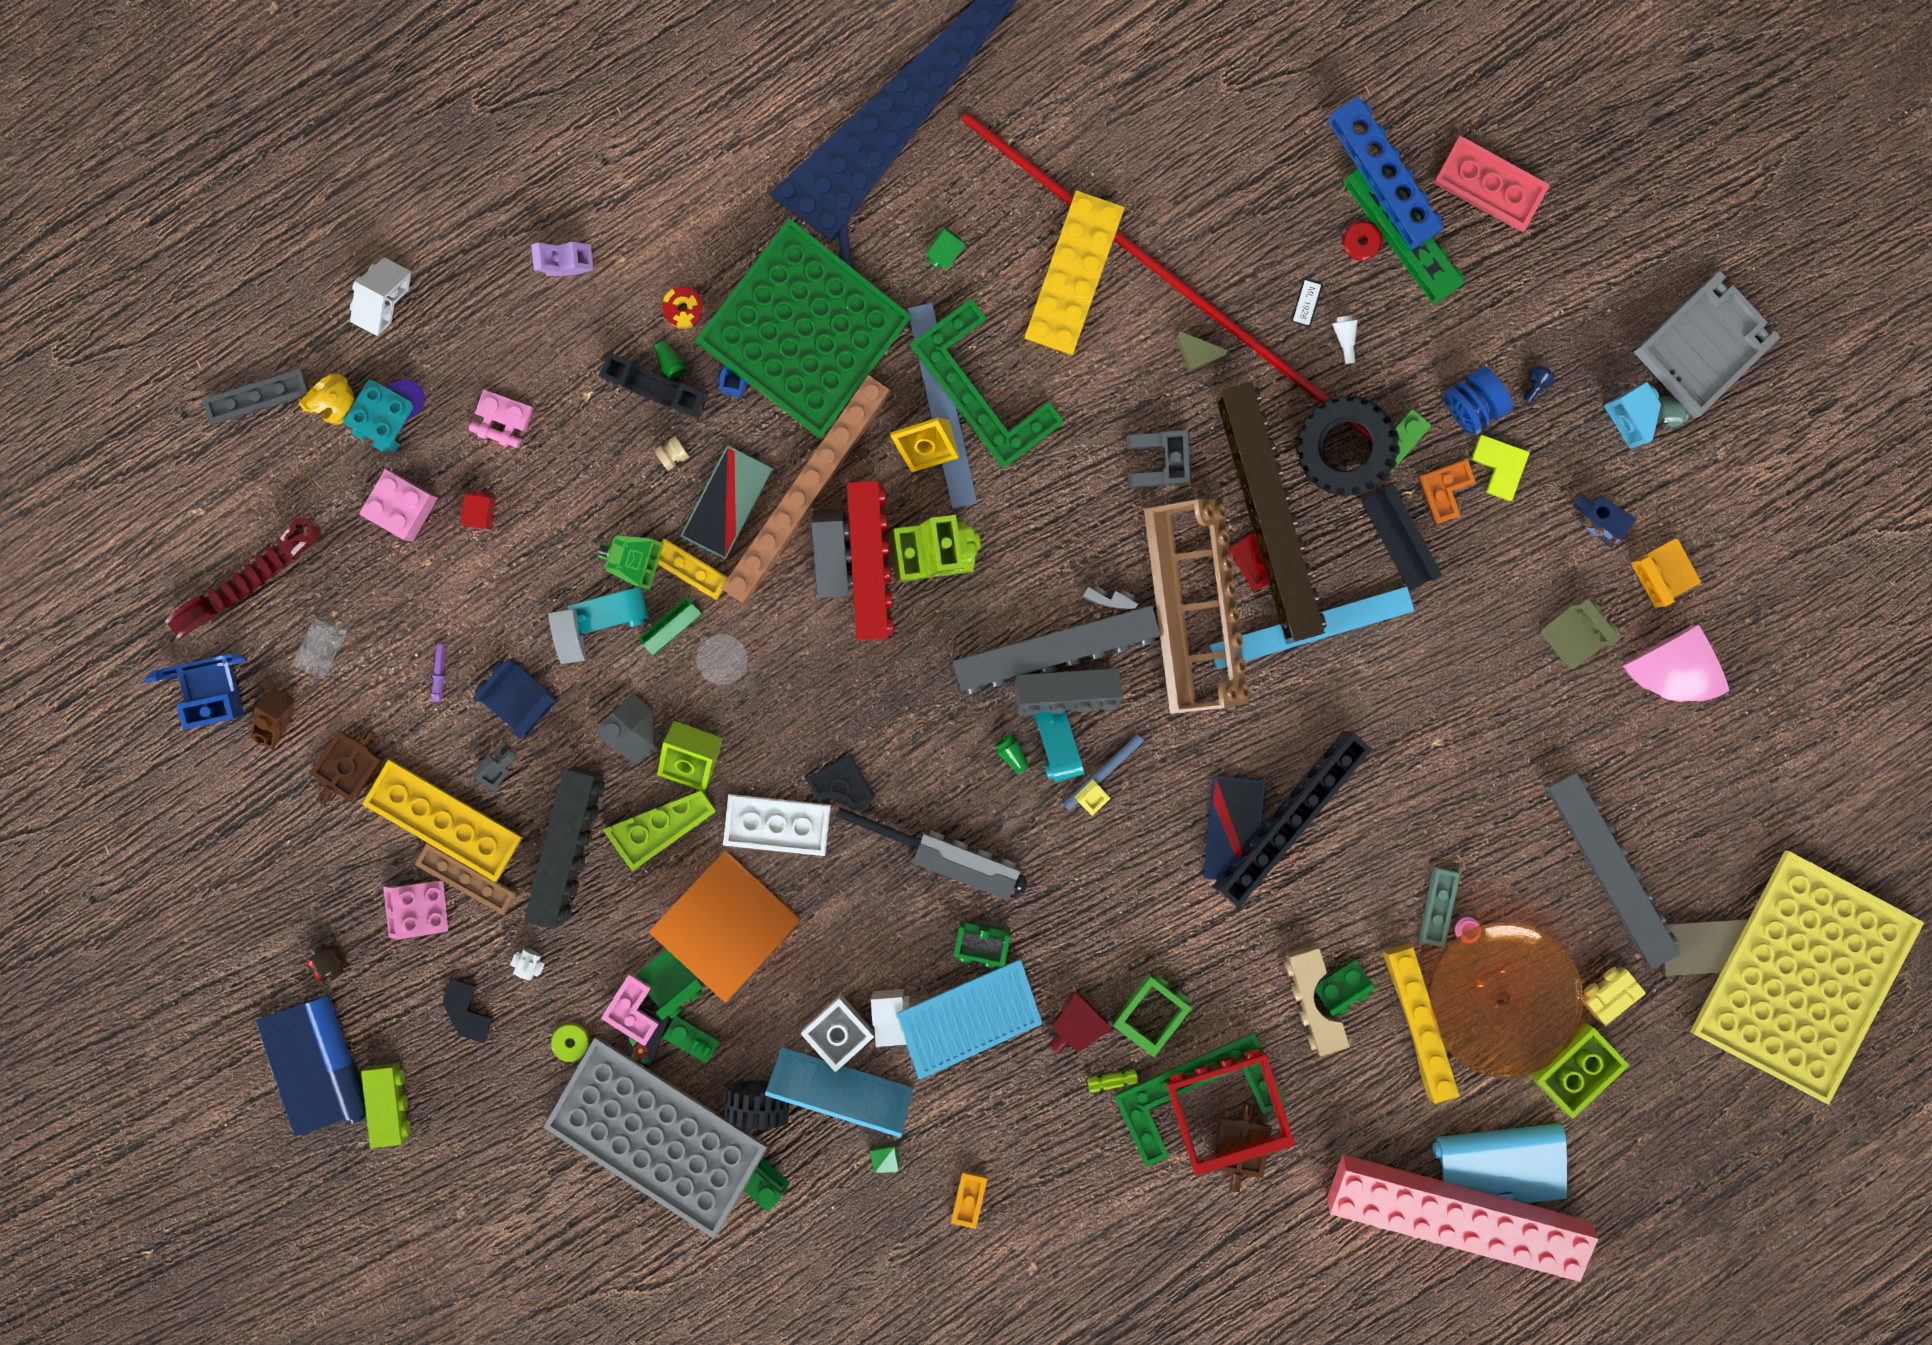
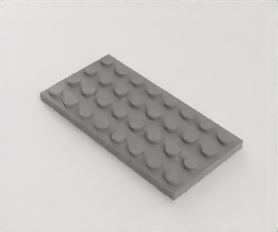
M599 1037L594 1038L543 1127L713 1239L718 1236L769 1147L740 1127L725 1122L723 1116Z

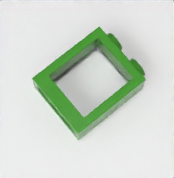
M1148 973L1111 1022L1121 1033L1155 1057L1192 1008L1187 1003L1189 998L1181 991L1177 990L1174 993L1167 988L1169 983L1158 974L1153 977ZM1152 986L1180 1007L1155 1042L1126 1020Z

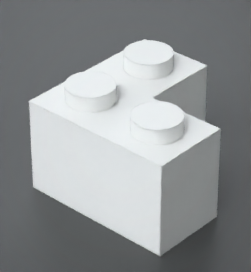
M385 257L376 265L372 264L368 272L362 277L359 276L353 284L354 298L350 304V310L352 311L350 322L378 336L391 324L394 304L408 292L411 271Z
M904 989L873 991L871 1009L876 1047L906 1045L896 1017L897 1012L910 1007L909 996H904Z

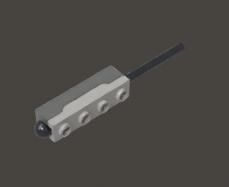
M839 807L836 817L916 848L917 852L913 864L1006 900L1010 899L1014 888V893L1016 894L1024 892L1027 888L1028 882L1026 877L1019 874L1020 869L1016 868L1017 863L1002 858L1000 862L992 859L993 854L982 849L974 852L968 849V844L956 839L953 843L943 840L945 835L930 830L929 834L924 832L922 838H916Z

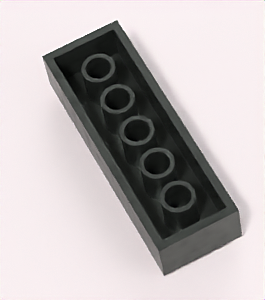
M577 767L563 770L524 922L555 929L564 924L565 920L569 921L573 906L570 905L571 897L576 895L579 887V881L576 880L578 870H583L586 860L583 851L585 845L589 846L592 838V831L589 830L591 821L596 820L599 806H596L597 798L602 796L605 788V781H602L604 774Z

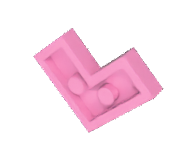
M630 973L601 1019L645 1046L660 1023L638 1009L652 987Z

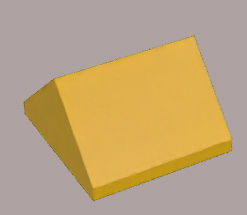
M938 417L891 432L890 436L911 472L959 458L949 419Z

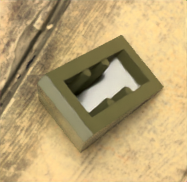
M1179 331L1175 339L1189 373L1222 360L1228 351Z

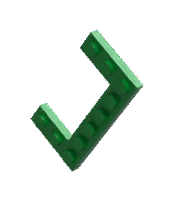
M971 298L910 343L909 346L993 458L1004 469L1061 426L1064 421L1051 403L1048 402L1008 432L947 351V349L987 320Z
M1254 1032L1113 1094L1146 1167L1169 1157L1149 1112V1109L1171 1100L1165 1081L1170 1080L1171 1075L1179 1072H1184L1185 1075L1195 1072L1194 1069L1201 1065L1209 1064L1210 1067L1219 1065V1061L1227 1057L1238 1059L1244 1057V1053L1250 1050L1259 1049V1052L1263 1051ZM1259 1063L1242 1068L1261 1112L1265 1114L1274 1110ZM1228 1073L1176 1088L1177 1094L1180 1096ZM1275 1079L1282 1104L1285 1105L1287 1103Z

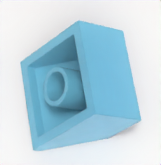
M1648 382L1629 389L1604 405L1630 449L1647 444L1653 440L1661 403L1658 400V392Z

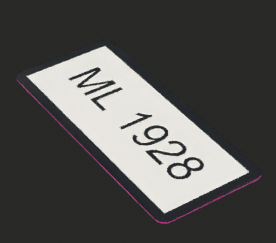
M1306 278L1303 279L1291 319L1292 323L1311 327L1323 287L1322 283Z

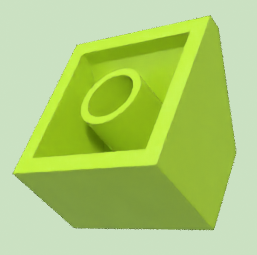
M674 721L663 742L657 775L705 792L719 755L722 738Z

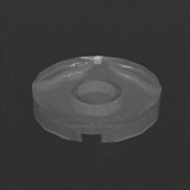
M727 634L714 635L706 639L700 646L697 654V667L701 675L709 682L717 685L732 684L739 680L746 672L749 663L748 652L743 643L736 637Z

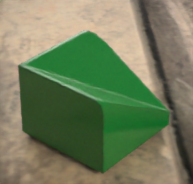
M895 1142L870 1147L869 1151L874 1173L900 1171Z

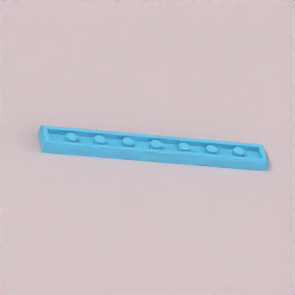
M1408 587L1319 612L1323 613L1327 627L1324 628L1325 634L1286 645L1280 624L1242 635L1243 658L1245 661L1413 612L1414 608ZM1224 641L1209 645L1212 653L1225 651ZM1226 658L1214 659L1217 670L1227 667Z

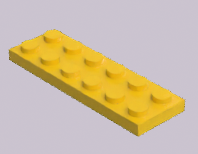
M1076 190L1024 339L1073 356L1125 207Z
M391 759L386 762L362 803L367 808L494 882L499 880L523 839V836Z

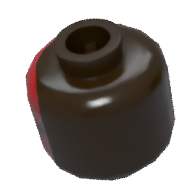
M323 943L310 951L312 956L307 960L306 964L317 981L329 983L345 973L344 968L347 962L336 945L325 947Z

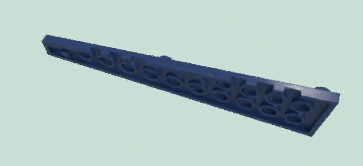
M976 0L770 193L771 198L832 242L1017 0Z

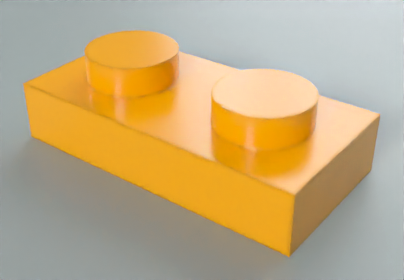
M962 1170L951 1218L952 1224L976 1229L988 1179L987 1176Z

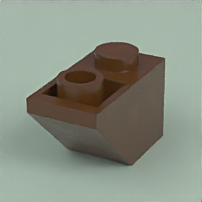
M273 687L254 708L250 738L259 745L273 750L293 717L296 700Z

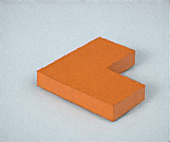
M1468 459L1418 476L1434 524L1436 525L1461 516L1452 491L1476 483Z

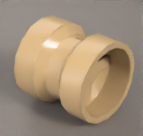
M676 436L671 438L667 445H660L654 449L667 471L675 467V461L684 462L690 458Z

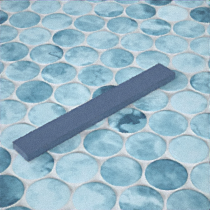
M932 303L907 308L908 313L912 316L910 324L914 340L937 324ZM919 359L932 419L939 417L950 420L959 453L958 459L942 463L952 509L977 504L956 407Z

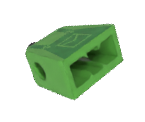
M617 535L614 537L612 545L601 544L598 556L607 560L605 569L609 573L635 586L650 590L664 543L650 538Z

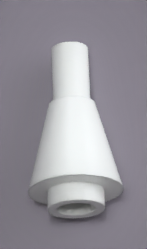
M1352 315L1336 317L1337 322L1332 323L1343 348L1345 364L1355 363L1353 346L1355 345L1358 319L1353 320Z

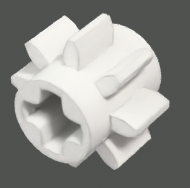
M526 948L523 949L522 953L517 952L514 954L510 963L511 966L515 967L513 974L526 980H532L533 975L538 977L545 963L540 962L541 954Z

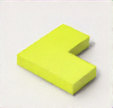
M1480 435L1471 460L1494 468L1486 493L1512 501L1530 452Z

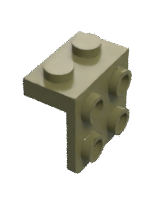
M1588 598L1578 599L1541 629L1543 638L1568 669H1576L1603 646L1614 645L1620 640V637L1616 634L1618 632L1616 626L1610 620H1605L1600 614L1602 611L1600 606L1594 600H1589Z

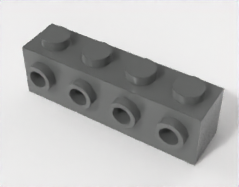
M1119 668L1017 675L1014 683L1017 714L1025 713L1027 716L1049 711L1052 714H1060L1066 710L1086 712L1092 708L1113 710L1119 707L1123 698Z

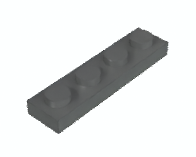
M298 369L202 399L209 424L215 425L302 398L310 389L304 370Z

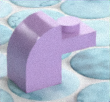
M572 241L558 246L545 243L531 245L534 271L545 272L546 276L577 275L593 270L590 244Z

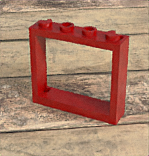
M1259 1049L1250 1050L1244 1053V1057L1238 1059L1227 1057L1220 1060L1219 1065L1212 1067L1209 1064L1196 1067L1193 1073L1185 1075L1184 1072H1179L1171 1075L1170 1080L1165 1081L1195 1176L1295 1146L1267 1054L1264 1051L1259 1052ZM1259 1063L1280 1133L1197 1158L1176 1088Z

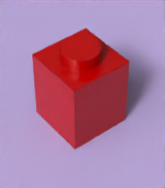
M473 491L472 495L464 494L460 525L492 530L496 499L488 497L489 493L482 491Z

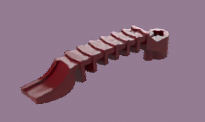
M305 518L295 519L283 535L276 540L278 545L274 548L267 547V553L263 556L257 555L255 557L256 561L253 564H245L244 570L240 573L234 572L232 574L233 578L228 582L225 580L219 582L221 587L217 590L211 587L207 589L209 594L207 597L200 595L191 599L172 613L165 622L176 637L181 640L199 626L219 617V614L230 610L232 605L240 603L246 595H251L257 587L266 584L265 582L271 577H275L280 570L286 569L293 560H298L302 552L320 538V526L316 522ZM304 526L308 527V528L306 529V532H307V535H306V536H305V535H302V534L305 532V530L303 529Z

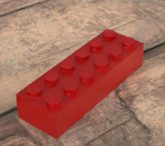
M879 481L847 483L856 640L890 639V634L894 633V619L888 616V608H893L892 592L887 591L886 582H891V569L889 565H885V557L890 556L889 541L884 539L883 531H888V519L886 513H882V505H886V490L880 486Z

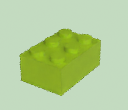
M1584 1022L1544 1059L1529 1076L1565 1114L1574 1119L1630 1065L1594 1027Z

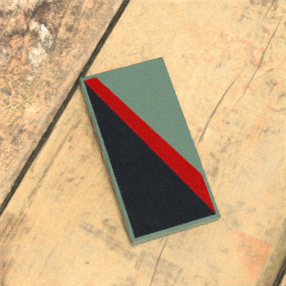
M727 445L680 536L727 560L773 468Z

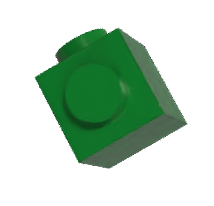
M943 225L925 250L926 255L929 256L927 261L938 269L942 266L947 270L964 248V240Z

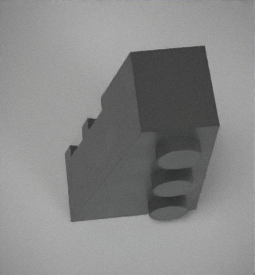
M845 508L814 510L811 524L818 598L849 596L850 588H853V574L849 572L848 563H852L851 547H847V538H850V525L845 520Z

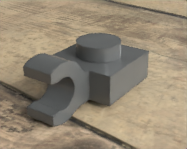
M503 743L498 748L495 759L489 755L472 773V776L475 780L493 791L510 773L507 766L516 759L517 754L512 751V747Z

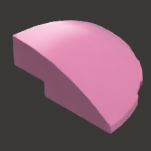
M1699 625L1687 627L1670 639L1661 641L1623 665V668L1630 677L1642 688L1649 689L1668 700L1679 702L1704 701L1730 691L1720 663Z

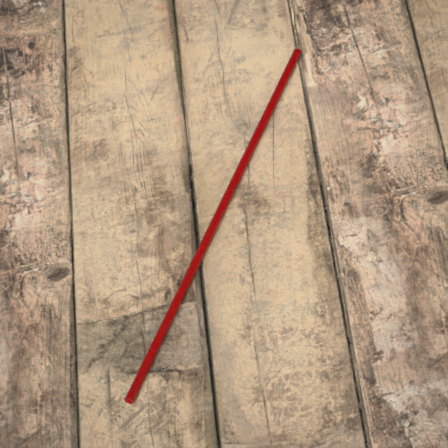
M965 113L961 121L1071 206L1074 195L971 114ZM1117 230L1114 237L1116 243L1322 405L1325 403V400L1331 398ZM1345 422L1373 444L1371 435L1364 426L1355 422Z

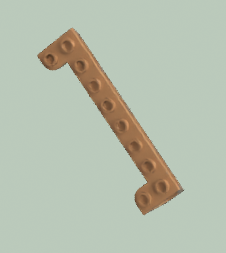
M1196 499L1144 509L1170 714L1248 704L1250 690L1246 684V662L1242 653L1243 637L1239 629L1240 613L1236 606L1235 595L1237 589L1232 575L1233 560L1229 552L1230 535L1226 528L1225 518L1227 511L1223 504V499ZM1195 510L1198 523L1210 528L1212 549L1178 554L1176 552L1172 514ZM1213 556L1219 600L1185 605L1182 600L1178 561ZM1220 607L1225 651L1190 655L1184 613L1190 610ZM1226 658L1229 680L1223 681L1219 685V701L1197 703L1195 700L1191 663Z

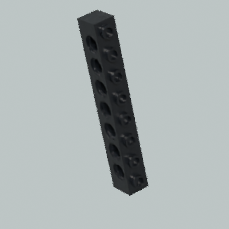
M1343 730L1212 885V888L1229 903L1240 908L1373 749L1354 732Z

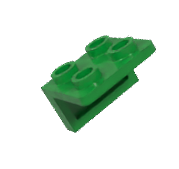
M667 949L636 974L637 978L652 987L648 995L658 1005L659 1009L656 1014L661 1020H664L667 1016L671 1019L683 1010L681 1005L689 999L692 1003L703 993L701 988L705 985Z

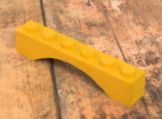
M1405 943L1383 950L1389 975L1397 991L1413 1038L1420 1075L1427 1097L1434 1104L1459 1097L1414 948Z

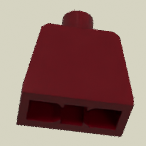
M1075 990L1053 1019L1051 1024L1058 1034L1048 1044L1057 1054H1060L1068 1045L1076 1052H1080L1112 1028L1101 1014Z

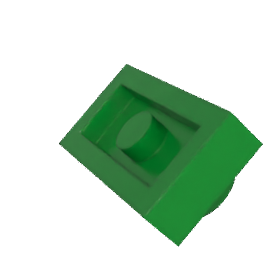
M678 1014L663 1036L665 1040L706 1064L721 1041Z

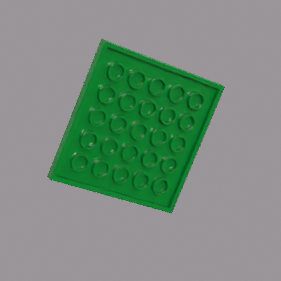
M789 218L696 338L695 342L820 439L912 316Z

